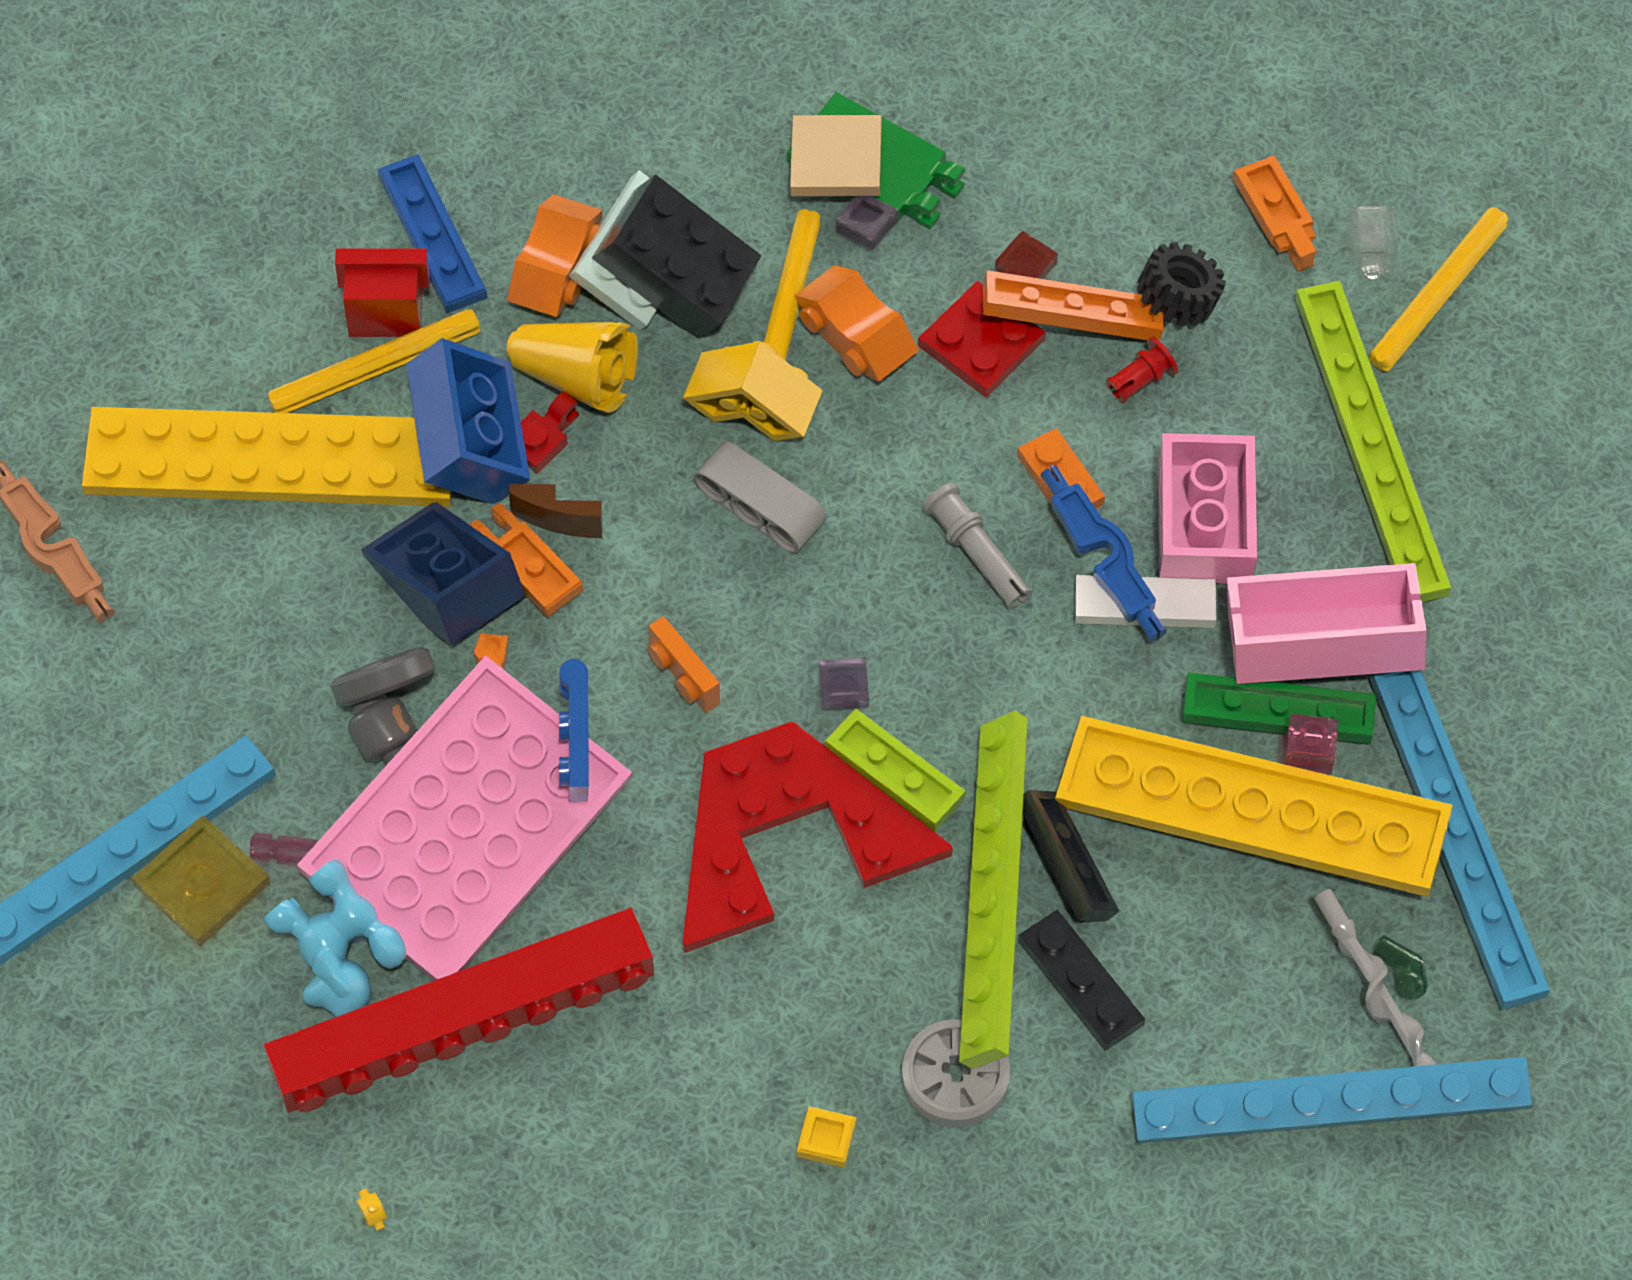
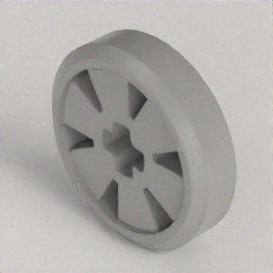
M957 1019L934 1023L919 1032L908 1045L902 1063V1085L912 1107L929 1121L947 1127L971 1126L990 1117L1003 1103L1010 1081V1062L1008 1056L975 1069H971L959 1062L962 1020ZM957 1064L960 1065L961 1072L969 1073V1075L963 1074L961 1082H952L951 1075L943 1072H949L950 1065Z

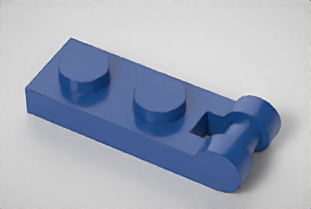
M570 659L562 664L559 671V692L564 699L568 700V711H559V740H569V757H559V786H569V802H588V669L582 661Z

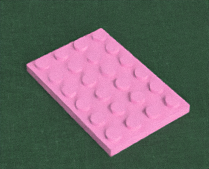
M485 655L297 864V869L309 879L333 859L340 860L346 867L350 881L357 893L375 907L378 920L392 926L399 932L406 947V959L434 981L464 970L630 781L632 772L589 738L588 802H569V786H559V757H569V740H559V714Z

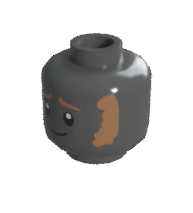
M386 694L373 697L356 705L352 709L354 716L348 723V730L362 757L370 763L383 760L385 765L395 757L418 731L404 703L397 697L387 698Z

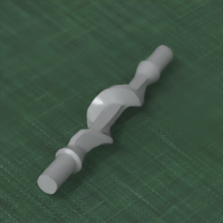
M1331 889L1324 890L1316 895L1314 899L1332 928L1331 934L1338 939V947L1342 955L1355 961L1369 984L1365 999L1372 1019L1380 1024H1393L1412 1057L1414 1067L1437 1065V1062L1423 1050L1424 1030L1420 1023L1411 1015L1400 1012L1383 983L1388 972L1384 961L1378 956L1369 954L1360 945L1356 936L1354 920L1348 919Z

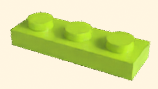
M856 708L825 740V747L934 832L965 800L966 791Z

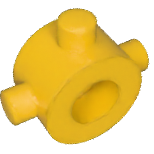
M367 1188L358 1192L360 1199L356 1200L367 1226H374L376 1231L385 1228L383 1221L387 1219V1216L375 1192L370 1194Z

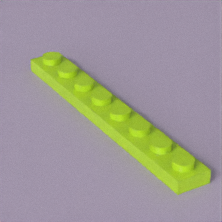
M1339 280L1297 289L1295 300L1389 564L1415 563L1420 600L1422 602L1448 597L1451 591L1449 579L1341 282Z
M1015 710L980 726L959 1062L971 1069L1009 1055L1028 718Z

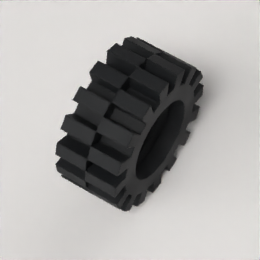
M1171 242L1169 247L1164 243L1157 250L1154 249L1139 276L1137 291L1138 294H1143L1141 301L1144 305L1152 303L1153 306L1150 311L1154 315L1162 312L1165 314L1164 321L1170 323L1172 318H1176L1177 325L1185 326L1187 321L1190 322L1191 326L1199 324L1200 320L1204 323L1213 312L1226 286V280H1222L1224 273L1222 269H1215L1217 262L1213 258L1208 261L1204 259L1206 252L1199 249L1196 254L1192 252V245L1184 244L1183 248L1180 249L1178 242Z

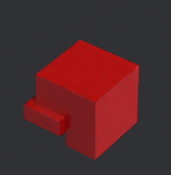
M336 248L335 268L338 287L344 288L343 302L349 337H401L422 328L423 288H429L430 280L427 248Z

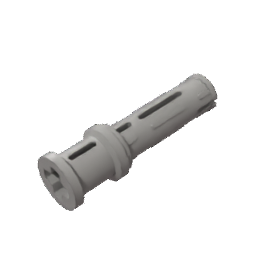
M948 483L940 487L924 502L923 510L927 515H934L947 532L946 539L950 544L963 548L1006 603L1008 609L1012 610L1018 607V604L1015 602L1017 599L1021 604L1026 602L1033 593L1032 589L1026 585L982 529L984 526L982 516L978 512H972L959 496L960 488L956 483Z

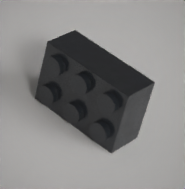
M655 174L633 190L591 258L693 336L700 338L722 323L762 255Z

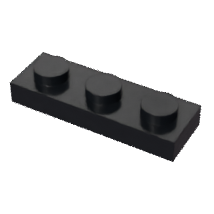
M1026 791L1023 794L1022 814L1024 816V824L1040 846L1044 854L1045 865L1056 877L1065 895V903L1068 909L1076 916L1078 921L1106 922L1110 920L1120 910L1066 807L1055 800L1057 792Z
M1058 909L1019 934L1018 943L1104 1051H1107L1144 1026V1016Z

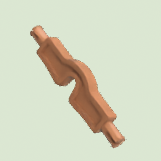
M0 461V501L20 528L23 548L28 558L39 569L54 574L77 606L86 603L99 623L106 621L104 614L108 619L111 618L115 610L101 594L104 591L102 579L89 563L78 541L70 537L54 544L44 543L49 536L61 527L58 514L37 493L26 477L16 479L5 461Z

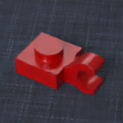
M564 391L552 401L544 417L532 410L521 421L528 468L536 474L568 445L567 435L563 431L579 416V412L574 409L578 404L577 401Z

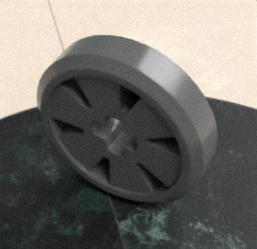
M416 647L347 672L335 678L330 687L337 704L348 706L420 680L430 675L435 666L429 650L424 647Z

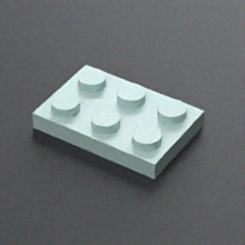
M639 170L631 176L569 277L637 329L641 330L648 325L657 308L591 258L633 190L649 179L648 176Z

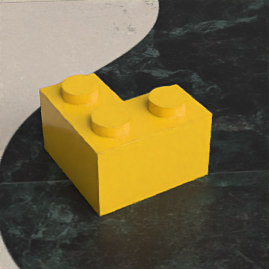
M754 341L748 344L702 352L683 399L713 422L745 418L773 441H781L805 436L823 390L811 382L803 370L791 366L777 355V350L773 346L765 342Z

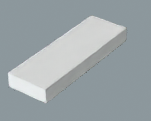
M1076 575L1075 624L1141 626L1137 619L1133 622L1126 621L1115 602L1096 582L1093 575ZM1142 577L1156 598V605L1153 611L1163 626L1215 628L1216 579Z

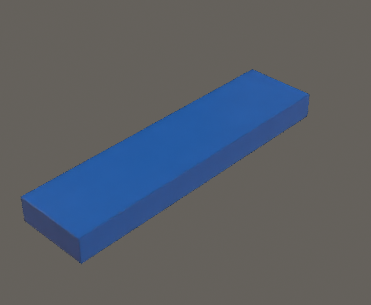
M419 154L377 169L378 177L413 248H427L430 282L446 314L487 299V290Z

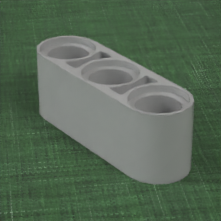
M724 442L694 475L695 483L705 495L791 553H797L827 519L825 510L813 497L730 442Z

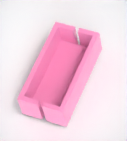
M1415 563L1227 578L1228 621L1231 645L1233 647L1236 684L1426 670L1427 630L1422 600H1420Z

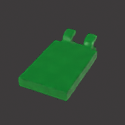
M835 92L817 115L878 114ZM881 117L880 196L849 197L896 223L905 214L920 225L931 230L940 218V213L935 211L940 204V198L924 191L931 184L944 194L955 199L964 188V182L959 179L965 173V168L955 162L946 161V152ZM792 146L787 151V162L791 163Z

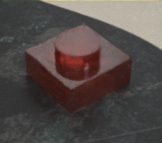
M1021 231L996 259L995 270L1001 273L1044 279L1057 264L1058 253L1026 232Z

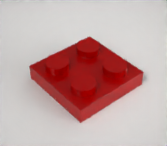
M976 281L918 337V347L986 398L1045 341L1046 332L1032 322L983 315V284Z

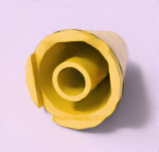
M623 322L523 324L509 336L506 352L514 368L561 392H566L572 398L598 411L610 413L616 411L628 395L626 393H619L625 379L634 380L638 361V339L636 333L627 330L630 325Z

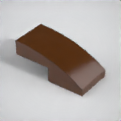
M509 484L511 513L519 519L555 533L602 539L603 517L601 501L557 500L556 484Z

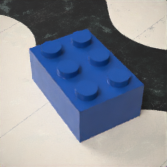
M441 338L406 364L425 483L495 504L509 494V484H524L530 480L510 361Z

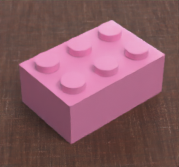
M1162 433L1158 459L1159 578L1216 579V583L1227 584L1228 577L1254 576L1257 561L1255 436Z

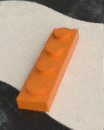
M988 270L984 277L983 315L1142 340L1155 337L1160 341L1164 331L1163 313L1159 312L1157 315H1154L1150 311L1153 306L1152 303L1144 305L1141 301L1143 296L1141 294Z

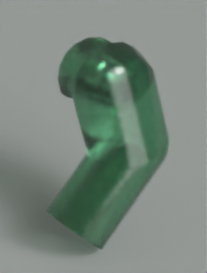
M1383 935L1373 955L1380 957L1384 963L1393 967L1397 989L1404 998L1412 1000L1422 997L1428 987V978L1423 958L1414 951Z

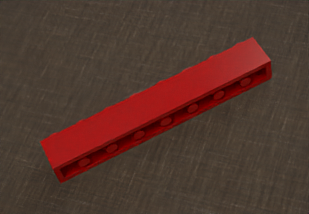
M630 907L265 1043L263 1045L267 1061L287 1113L295 1110L300 1112L312 1111L322 1106L329 1097L343 1092L349 1095L360 1093L368 1089L373 1081L388 1075L393 1077L408 1075L415 1071L420 1063L436 1057L441 1060L453 1058L462 1053L465 1046L481 1040L485 1042L498 1041L506 1037L511 1032V1029L526 1023L531 1025L546 1023L553 1019L558 1011L574 1005L577 1008L591 1006L597 1003L604 994L619 988L623 991L634 990L645 984L649 977L654 976L653 955L634 911Z

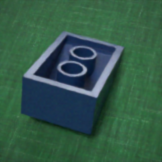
M437 502L429 504L361 549L365 559L421 622L450 645L466 638L475 629L496 615L505 612L512 604L526 596L510 552Z

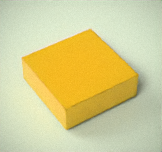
M808 1106L797 1148V1157L845 1168L857 1117Z

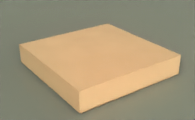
M793 115L791 196H880L881 115Z

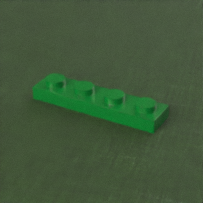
M1188 672L1182 722L1371 744L1376 694L1277 682L1236 684V678Z

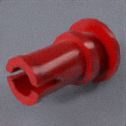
M1151 337L1148 339V351L1142 349L1136 354V360L1114 376L1106 379L1108 389L1113 387L1116 389L1112 394L1120 403L1127 401V398L1151 381L1159 382L1163 379L1162 373L1165 371L1171 376L1179 373L1174 357L1168 348L1157 338Z

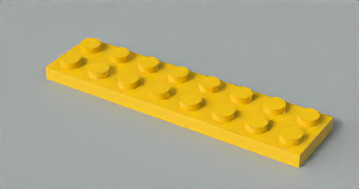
M116 407L91 408L82 480L83 493L86 495L428 506L431 503L437 502L443 507H451L452 491L424 482L414 417Z
M1085 716L1080 718L1055 800L1067 809L1429 897L1453 806L1443 802Z

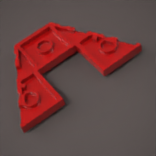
M793 721L704 752L684 925L683 951L687 953L775 921V913L742 838L828 808L863 888L951 857L953 848L941 836Z

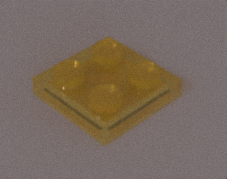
M203 815L132 878L134 887L199 947L270 884L269 875Z

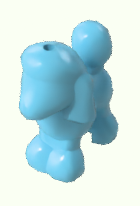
M338 859L329 861L309 878L310 884L321 895L333 897L335 901L333 910L309 916L297 901L291 898L281 902L263 918L267 927L275 933H291L298 939V948L301 956L316 975L304 988V1002L307 1006L313 1008L323 1007L332 1013L334 1018L367 1006L370 999L371 985L367 972L361 965L352 960H347L346 955L349 941L359 935L365 936L369 940V946L375 960L382 967L388 969L399 966L406 958V947L399 932L392 926L378 920L375 907L357 893L350 881L346 867Z

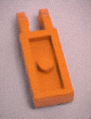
M497 503L490 510L496 524L506 532L499 539L478 519L469 524L510 552L526 596L547 618L583 592L581 580L524 521L520 522L503 504Z

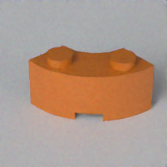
M555 194L539 205L530 236L522 252L515 260L507 301L555 317L563 311L567 304L574 306L582 286L572 280L569 275L601 226L599 224L603 210Z
M834 265L794 295L802 308L799 314L804 325L813 333L819 332L824 340L842 356L844 364L855 376L864 374L873 380L881 381L920 351L901 314L890 309L880 301L866 285L857 270Z

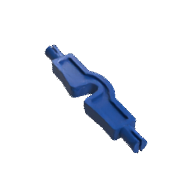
M1052 465L1050 470L1046 468L1040 476L1053 493L1051 507L1063 524L1075 550L1080 554H1086L1100 548H1106L1111 552L1106 559L1094 567L1093 575L1096 582L1115 602L1126 621L1133 622L1137 619L1151 642L1156 641L1157 636L1160 639L1165 635L1167 629L1164 628L1153 611L1156 605V598L1133 565V549L1127 536L1114 523L1100 516L1078 483L1072 486L1068 484L1057 465Z

